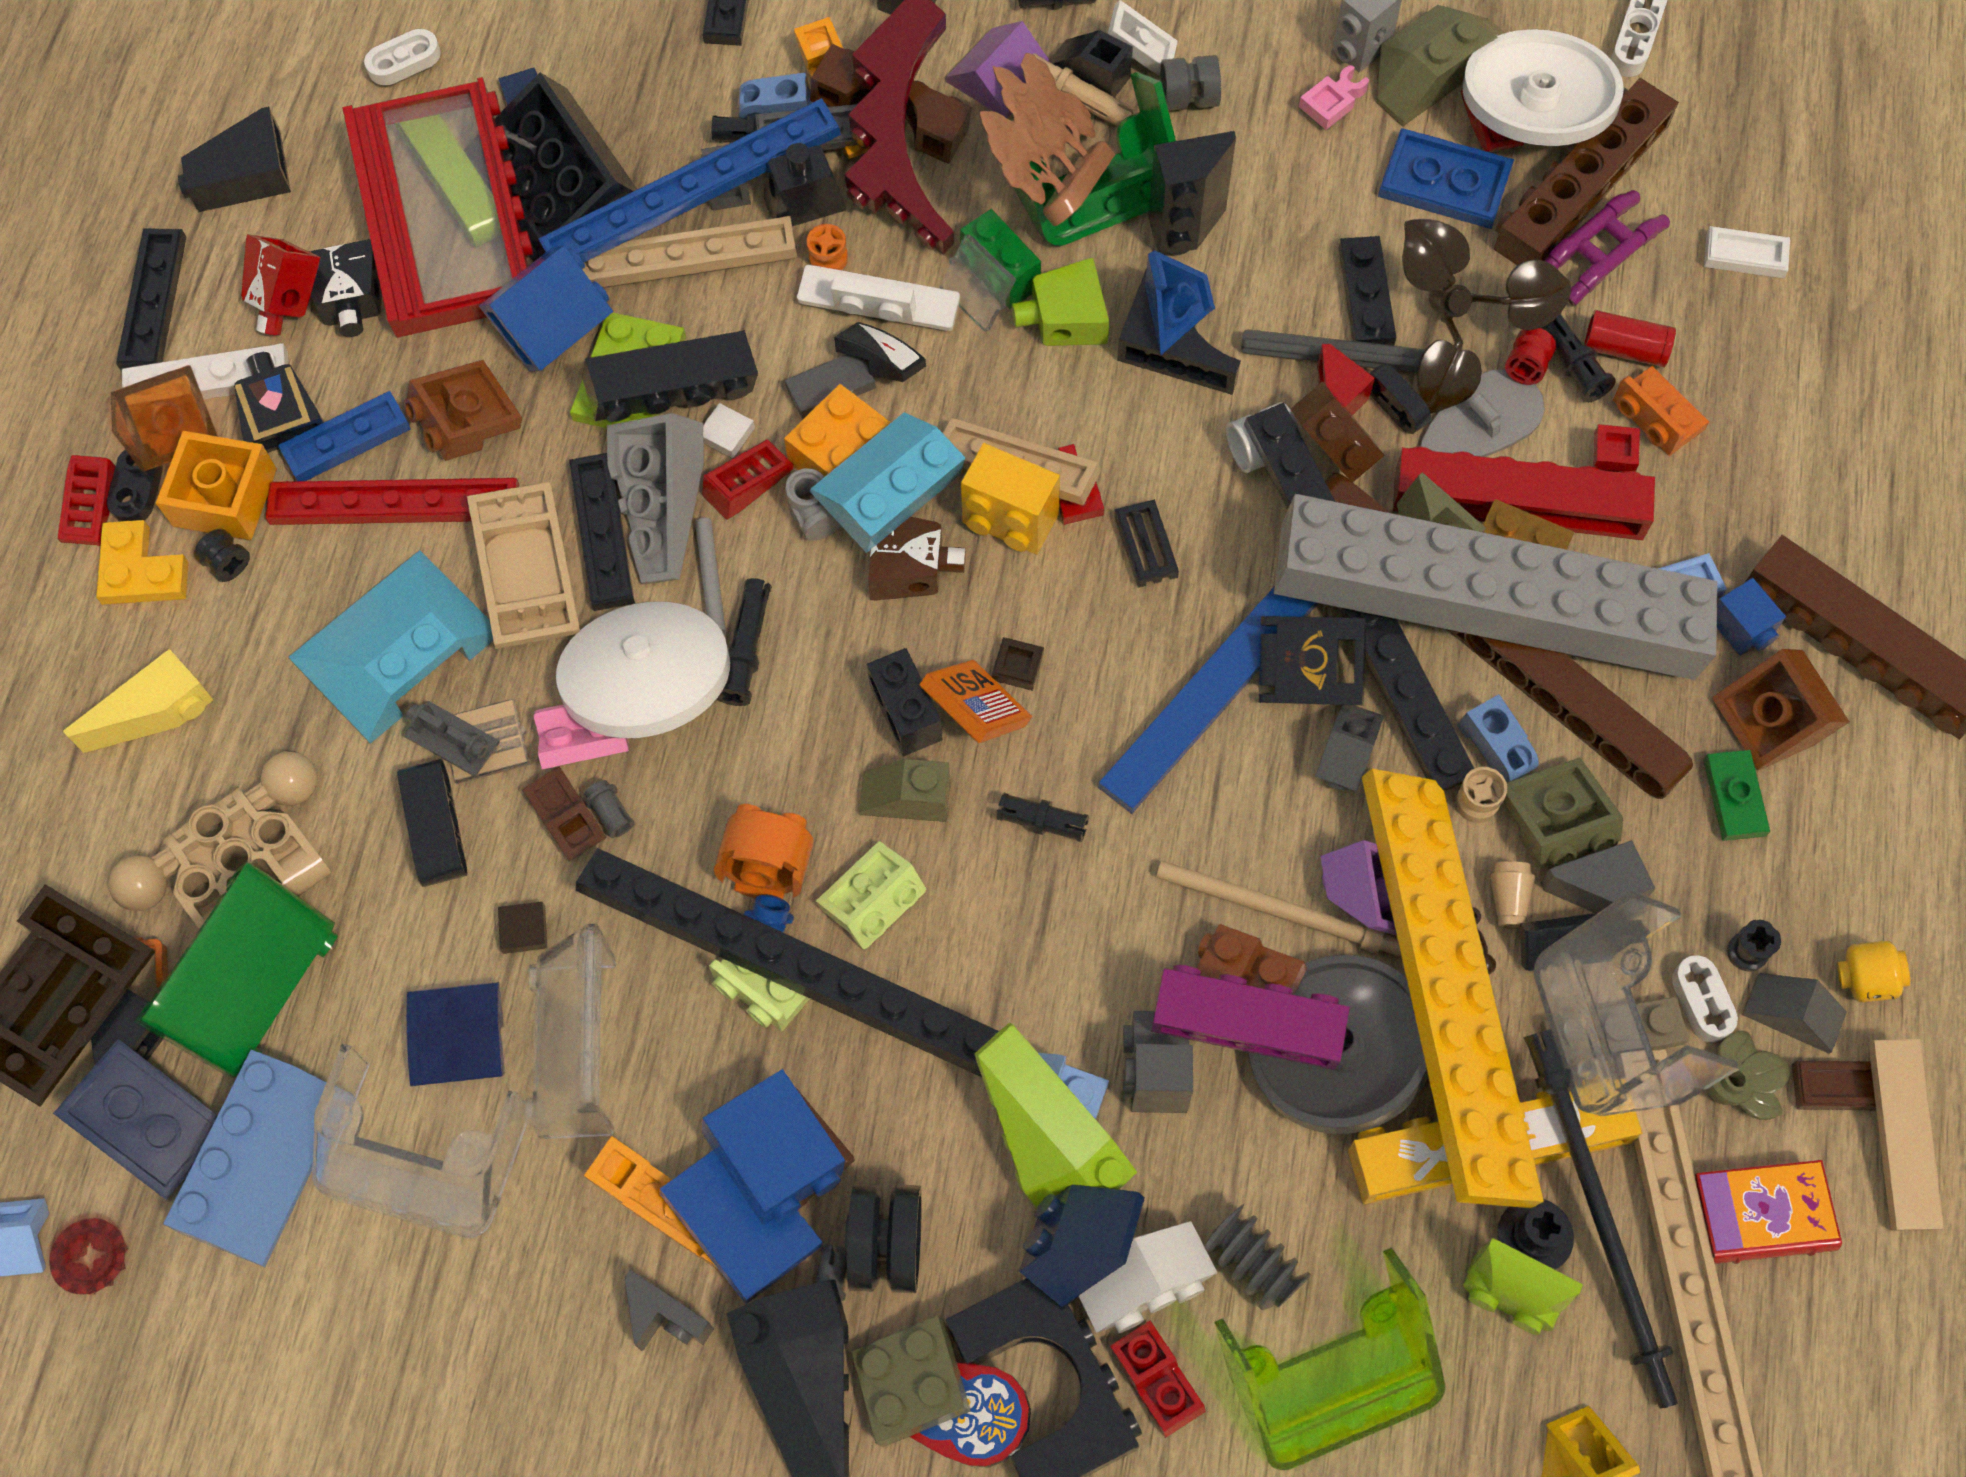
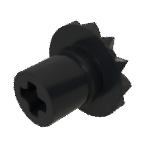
M1543 1199L1544 1202L1533 1208L1509 1206L1497 1224L1498 1241L1554 1270L1561 1267L1569 1258L1574 1245L1573 1228L1566 1214L1557 1205Z

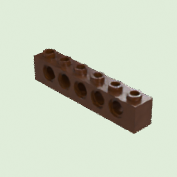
M1639 78L1629 90L1624 87L1619 111L1610 126L1595 137L1571 144L1566 151L1564 160L1561 163L1554 161L1547 169L1542 178L1543 182L1537 188L1531 186L1525 192L1519 202L1520 207L1514 213L1511 211L1506 212L1495 229L1499 234L1494 250L1516 265L1528 260L1544 261L1549 256L1548 254L1573 232L1669 127L1679 102L1642 78Z

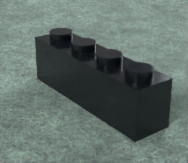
M745 330L585 358L582 379L594 420L607 419L610 422H617L637 413L660 414L671 407L685 404L689 407H698L712 399L726 397L727 399L735 400L753 392L758 371Z

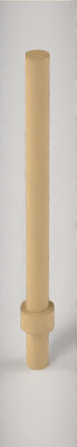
M1164 861L1160 863L1156 878L1361 944L1360 949L1378 954L1380 950L1402 958L1398 938L1385 932L1373 930Z

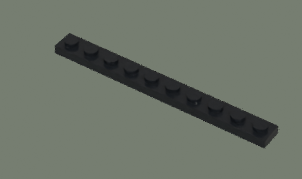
M1284 402L1246 418L1244 426L1287 510L1295 494L1335 502ZM1338 607L1344 618H1366L1365 661L1426 779L1436 780L1444 791L1462 784L1465 776L1475 768L1397 619Z
M599 848L596 849L576 881L575 891L982 1077L974 1054L999 1032L998 1030Z

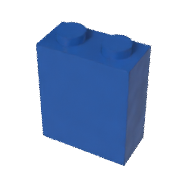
M564 245L552 247L479 305L528 371H541L614 312L607 303L610 299L603 287L595 281L591 282L582 270L585 268V265L580 256L573 249H567Z
M783 1069L702 1118L703 1136L762 1225L774 1218L777 1222L786 1220L800 1209V1201L814 1192L817 1197H820L834 1189L841 1182L839 1176L843 1173L845 1159Z

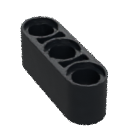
M437 759L398 769V783L413 861L422 887L467 876V864L451 784L443 760Z

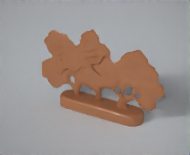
M1025 53L1021 67L1026 83H1023L1010 70L993 66L997 82L1002 87L1001 96L1003 103L1013 114L1014 120L1011 121L995 111H981L980 120L988 135V145L992 155L1002 165L1003 177L1010 187L1020 188L1033 202L1043 204L1045 202V191L1042 183H1050L1054 186L1056 191L1045 205L1043 214L1053 226H1057L1082 205L1115 156V152L1105 141H1098L1087 150L1084 149L1080 143L1079 135L1082 134L1090 138L1096 136L1090 120L1091 114L1076 95L1060 91L1056 87L1055 79L1045 62L1037 59L1033 54ZM1065 143L1069 144L1081 155L1074 165L1065 155ZM1050 155L1057 156L1069 171L1062 182L1051 171L1048 162ZM1040 158L1045 161L1046 167L1041 163ZM1029 162L1037 163L1044 171H1041L1039 174L1030 167ZM1031 173L1037 176L1039 180L1036 181L1031 175Z

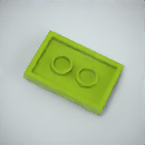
M613 312L604 320L591 357L685 341V329ZM583 379L570 411L573 421L607 428V425L659 415L643 412L632 414L628 418L617 422H610L607 419L595 421Z

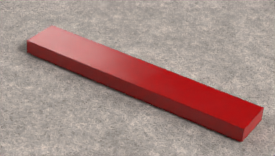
M517 478L270 482L266 520L269 525L472 522L467 496L517 488L520 484Z

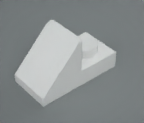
M1121 0L1115 3L1108 34L1133 46L1132 58L1160 77L1161 60L1174 58L1178 41Z

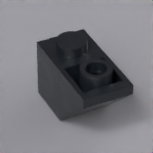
M1098 30L1066 39L1049 62L1062 69L1067 67L1073 70V75L1115 98L1131 77L1133 46Z

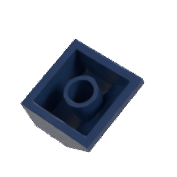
M1073 1184L1056 1196L1054 1194L1048 1195L1041 1201L1035 1211L1034 1216L1037 1220L1033 1231L1024 1242L1023 1249L1026 1252L1019 1272L1058 1305L1063 1307L1126 1264L1145 1197L1136 1191Z

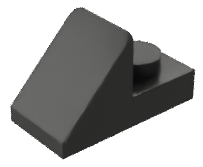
M629 1270L625 1276L634 1344L640 1351L646 1348L664 1320L668 1321L664 1330L685 1345H688L692 1338L702 1345L705 1344L714 1330L708 1321L632 1270Z

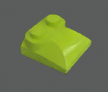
M1491 1238L1474 1255L1467 1270V1278L1463 1284V1287L1470 1293L1468 1297L1470 1302L1490 1312H1495L1497 1308L1513 1316L1512 1322L1514 1325L1534 1335H1540L1541 1330L1552 1331L1559 1314L1580 1294L1583 1284L1494 1238Z

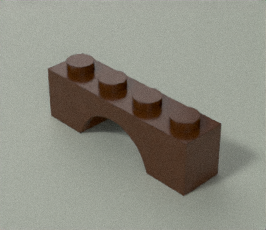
M834 44L830 45L811 77V102L822 98L827 107L859 104L873 89V87L870 90L866 89L853 74L852 54L855 51L843 49ZM915 80L906 107V120L914 133V149L950 164L969 129L972 107L964 104L956 97L944 95L929 88L925 83Z

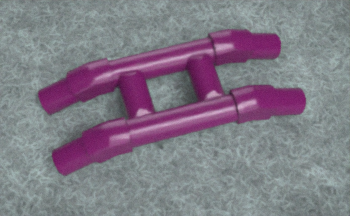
M1631 190L1611 199L1602 210L1572 235L1562 240L1544 260L1558 269L1575 255L1577 251L1592 264L1571 289L1568 302L1573 306H1576L1589 292L1591 293L1610 272L1642 245L1647 244L1670 226V219L1665 214L1646 220L1634 232L1617 219L1640 202V194L1637 191ZM1602 229L1606 230L1620 242L1607 255L1589 241Z

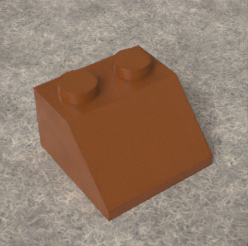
M1781 649L1712 697L1743 748L1751 750L1753 762L1757 770H1762L1816 745L1850 722L1803 650Z

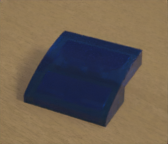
M499 982L407 992L406 1024L410 1086L502 1077L505 1075L501 1028L504 1027Z

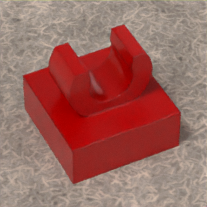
M1598 424L1594 432L1593 467L1602 471L1619 473L1620 471L1636 472L1639 466L1640 428Z

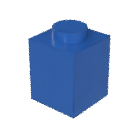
M1754 578L1717 601V629L1740 656L1754 647L1757 651H1761L1779 637L1776 631L1786 616Z

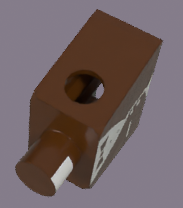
M909 517L871 549L868 575L870 600L878 601L937 594L940 572H965L966 548L942 546L941 524L935 521Z

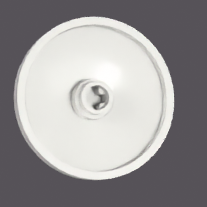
M1533 29L1504 33L1472 53L1467 62L1463 79V95L1471 112L1493 131L1507 138L1528 144L1561 146L1579 143L1595 137L1614 121L1623 97L1622 76L1614 62L1604 52L1587 41L1561 32Z
M637 603L608 612L582 628L566 645L560 656L556 669V683L568 714L586 729L597 734L615 738L649 737L674 730L695 719L709 708L718 698L727 682L730 672V656L723 632L705 613L679 603Z

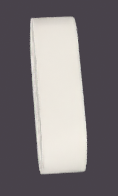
M1699 955L1687 957L1673 972V988L1696 1036L1706 1042H1720L1728 1037L1737 1026L1738 1017L1735 1007L1713 962ZM1690 969H1692L1695 975L1703 974L1705 980L1700 984V988L1696 982H1687L1685 977L1690 973ZM1709 1010L1713 1016H1722L1724 1022L1718 1027L1719 1030L1715 1024L1707 1025L1704 1018L1709 1014Z

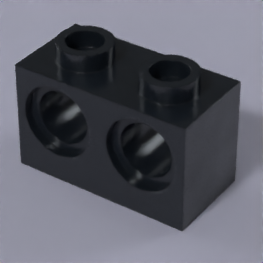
M907 648L867 663L869 685L903 757L942 741L941 719L930 696L919 685L922 679Z

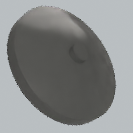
M1357 955L1327 956L1305 963L1307 970L1294 995L1311 998V994H1326L1338 998L1340 1005L1350 1006L1341 1062L1335 1070L1248 1052L1251 1068L1257 1083L1267 1100L1277 1111L1304 1128L1329 1134H1349L1380 1126L1404 1111L1417 1098L1429 1078L1407 978L1388 964Z

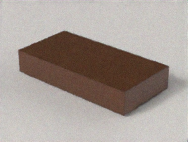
M1795 1061L1792 1064L1797 1110L1876 1111L1871 1061Z

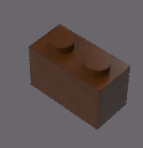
M1323 381L1291 408L1301 426L1352 482L1385 456L1371 436Z

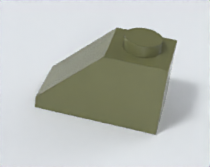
M903 759L864 771L859 815L946 822L950 791L949 762Z

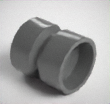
M1217 55L1196 56L1191 63H1187L1184 58L1161 60L1160 81L1168 111L1185 110L1190 103H1194L1197 108L1219 107L1221 102V75ZM1191 80H1196L1197 83L1191 84Z

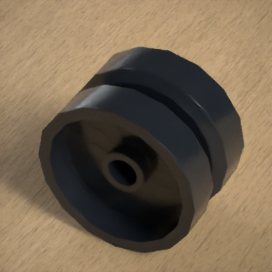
M854 1183L845 1230V1258L847 1259V1284L849 1291L873 1292L879 1284L881 1262L886 1261L887 1284L891 1291L895 1293H917L922 1222L921 1186L896 1185L890 1197L889 1215H884L883 1192L879 1185Z

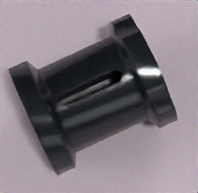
M1761 919L1752 920L1728 943V958L1740 970L1747 972L1757 971L1780 949V933L1768 921Z

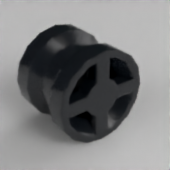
M220 528L207 533L198 542L194 550V558L202 566L210 567V573L218 581L227 582L236 578L244 571L250 560V553L242 545L234 544V538L225 529Z

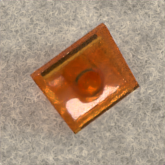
M186 365L110 392L112 432L142 471L171 462L182 431L218 437L191 365Z

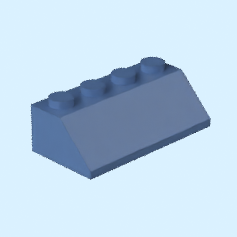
M250 1050L163 1224L184 1236L265 1267L349 1094L291 1064Z

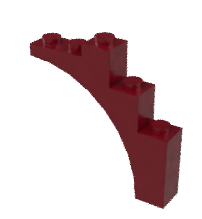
M904 0L852 54L855 78L866 89L870 90L872 87L873 89L848 114L851 129L850 135L864 149H867L869 146L871 148L845 173L846 188L848 189L846 194L858 207L863 209L867 206L875 214L887 203L886 209L895 220L901 224L907 221L917 230L915 236L925 247L930 250L935 247L944 255L954 244V231L934 210L917 182L907 154L905 119L906 107L914 79L927 53L946 30V13L931 0Z

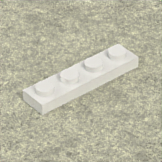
M282 343L122 369L123 404L128 411L235 395L234 383L237 380L251 376L246 362L249 356L259 352H268L272 357L274 366L278 367L289 364L288 351Z

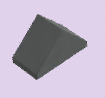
M1759 973L1742 1015L1830 1054L1835 1046L1847 1011L1818 979Z

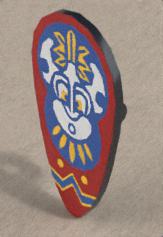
M957 1363L971 1412L909 1437L946 1458L970 1467L989 1468L1005 1462L1021 1448L1029 1431L1031 1408L1026 1391L1015 1377L996 1367Z

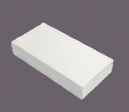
M1710 226L1706 234L1704 267L1784 279L1788 272L1790 237Z

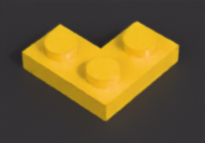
M145 520L103 523L96 598L102 605L186 599L188 560L183 554L148 557L150 527Z

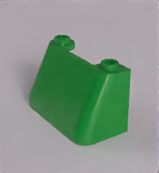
M248 861L237 868L226 885L227 892L219 897L215 907L166 980L157 989L160 991L159 994L156 993L152 1000L146 1003L134 1021L136 1024L231 1079L239 1074L250 1050L262 1053L256 1047L316 955L323 958L328 953L338 937L332 931L335 926L334 921Z

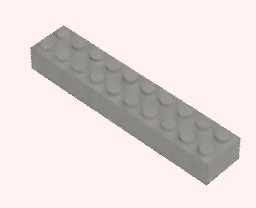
M1299 494L1294 495L1282 521L1274 594L1693 680L1716 657L1717 581Z

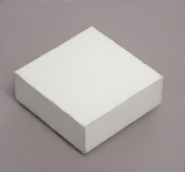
M719 403L703 425L704 444L733 459L755 429L754 421Z

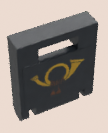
M1261 616V626H1277V634L1260 635L1259 686H1275V694H1259V703L1364 706L1366 618ZM1338 640L1355 641L1354 683H1337Z

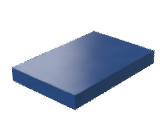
M1401 128L1378 197L1492 229L1514 159Z
M713 1150L660 1188V1196L745 1304H748L822 1246V1240L798 1211L784 1221L777 1222L774 1218L762 1225Z

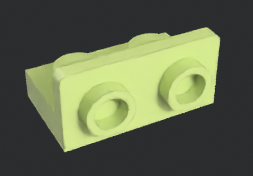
M878 841L824 892L816 902L825 914L845 928L851 934L856 944L865 950L909 907L915 904L925 893L926 887L911 863Z
M714 959L709 965L715 978L712 985L729 1000L733 1001L737 996L749 1006L746 1012L764 1028L772 1024L782 1032L810 1000L808 997L725 959L721 963Z

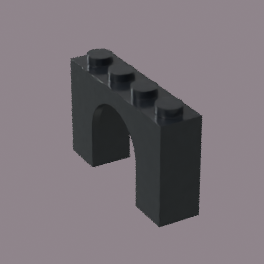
M1027 1278L947 1318V1328L964 1363L967 1365L970 1363L979 1365L1014 1346L1025 1343H1039L1058 1350L1070 1361L1080 1383V1402L1074 1415L1059 1430L1015 1452L1011 1456V1460L1019 1477H1087L1137 1451L1139 1444L1136 1437L1142 1435V1431L1131 1409L1128 1407L1121 1410L1113 1392L1119 1390V1386L1109 1365L1104 1363L1099 1366L1090 1348L1097 1345L1095 1337L1084 1318L1076 1321L1068 1305L1074 1302L1075 1299L1061 1307Z

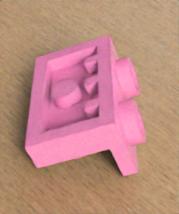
M564 705L543 708L534 712V720L539 735L538 756L542 769L629 751L628 738L609 737L586 729L568 714Z

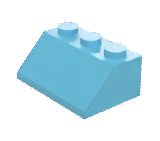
M904 412L814 485L810 492L867 553L960 476L966 458L936 426Z

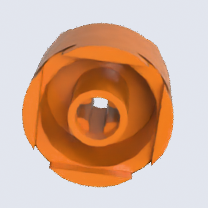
M739 805L736 813L728 818L714 865L715 876L722 883L726 876L735 882L734 891L752 898H756L759 895H773L783 899L784 894L788 892H793V898L798 896L802 889L814 844L812 835L806 829V819L795 813L778 815L762 811L755 805Z

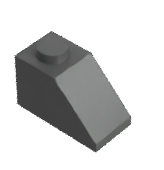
M1342 705L1315 777L1324 779V782L1334 789L1358 791L1384 715L1356 705Z
M1632 840L1550 868L1541 881V886L1545 892L1594 913L1620 912L1622 916L1634 914L1645 908V901L1655 890V886Z

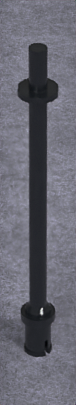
M1553 1028L1540 1032L1545 1052L1541 1047L1537 1033L1523 1037L1539 1077L1534 1079L1537 1088L1542 1087L1543 1092L1551 1097L1639 1352L1629 1357L1630 1364H1644L1660 1409L1678 1404L1662 1359L1673 1354L1671 1346H1658L1568 1091L1571 1084L1570 1078L1574 1077L1571 1068H1565L1553 1034Z

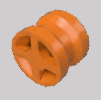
M821 224L809 232L807 236V249L809 251L810 265L836 270L845 268L848 262L846 236L843 230L836 225Z

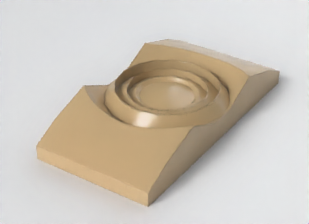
M551 482L467 496L495 649L570 636L580 632Z

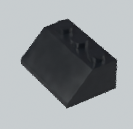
M1235 131L1154 145L1148 219L1157 252L1164 255H1181L1190 250L1198 249L1226 211L1236 143Z

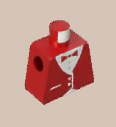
M247 234L241 291L242 300L259 309L257 331L269 335H281L284 316L301 318L305 315L320 257L284 239Z

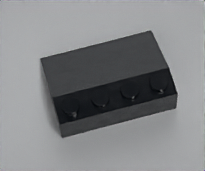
M541 72L495 118L496 126L503 125L509 149L502 150L504 161H512L517 184L510 185L512 196L519 195L525 219L518 220L521 232L528 231L533 249V255L529 256L533 262L546 253L538 238L637 190L569 90ZM518 128L521 137H518L516 129ZM478 135L465 148L464 152L493 194L480 135Z

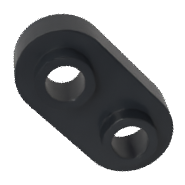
M131 446L125 449L117 459L107 496V507L119 522L146 520L153 511L163 465L154 450L148 446ZM141 461L138 465L133 466L136 462ZM132 496L129 501L122 502L126 497Z

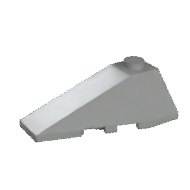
M669 413L607 425L608 469L611 479L617 480L622 497L618 500L621 513L626 514L631 529L628 539L642 584H653L679 580L704 465L703 423Z

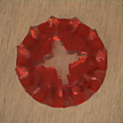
M96 1218L83 1219L68 1226L57 1237L50 1253L49 1266L55 1282L62 1289L75 1295H96L97 1291L105 1287L114 1286V1279L120 1271L126 1269L124 1263L125 1253L129 1250L121 1235L122 1231L113 1224ZM89 1243H91L92 1249L106 1253L101 1255V1258L94 1260L91 1272L87 1265L74 1262L80 1260V1257L87 1255Z

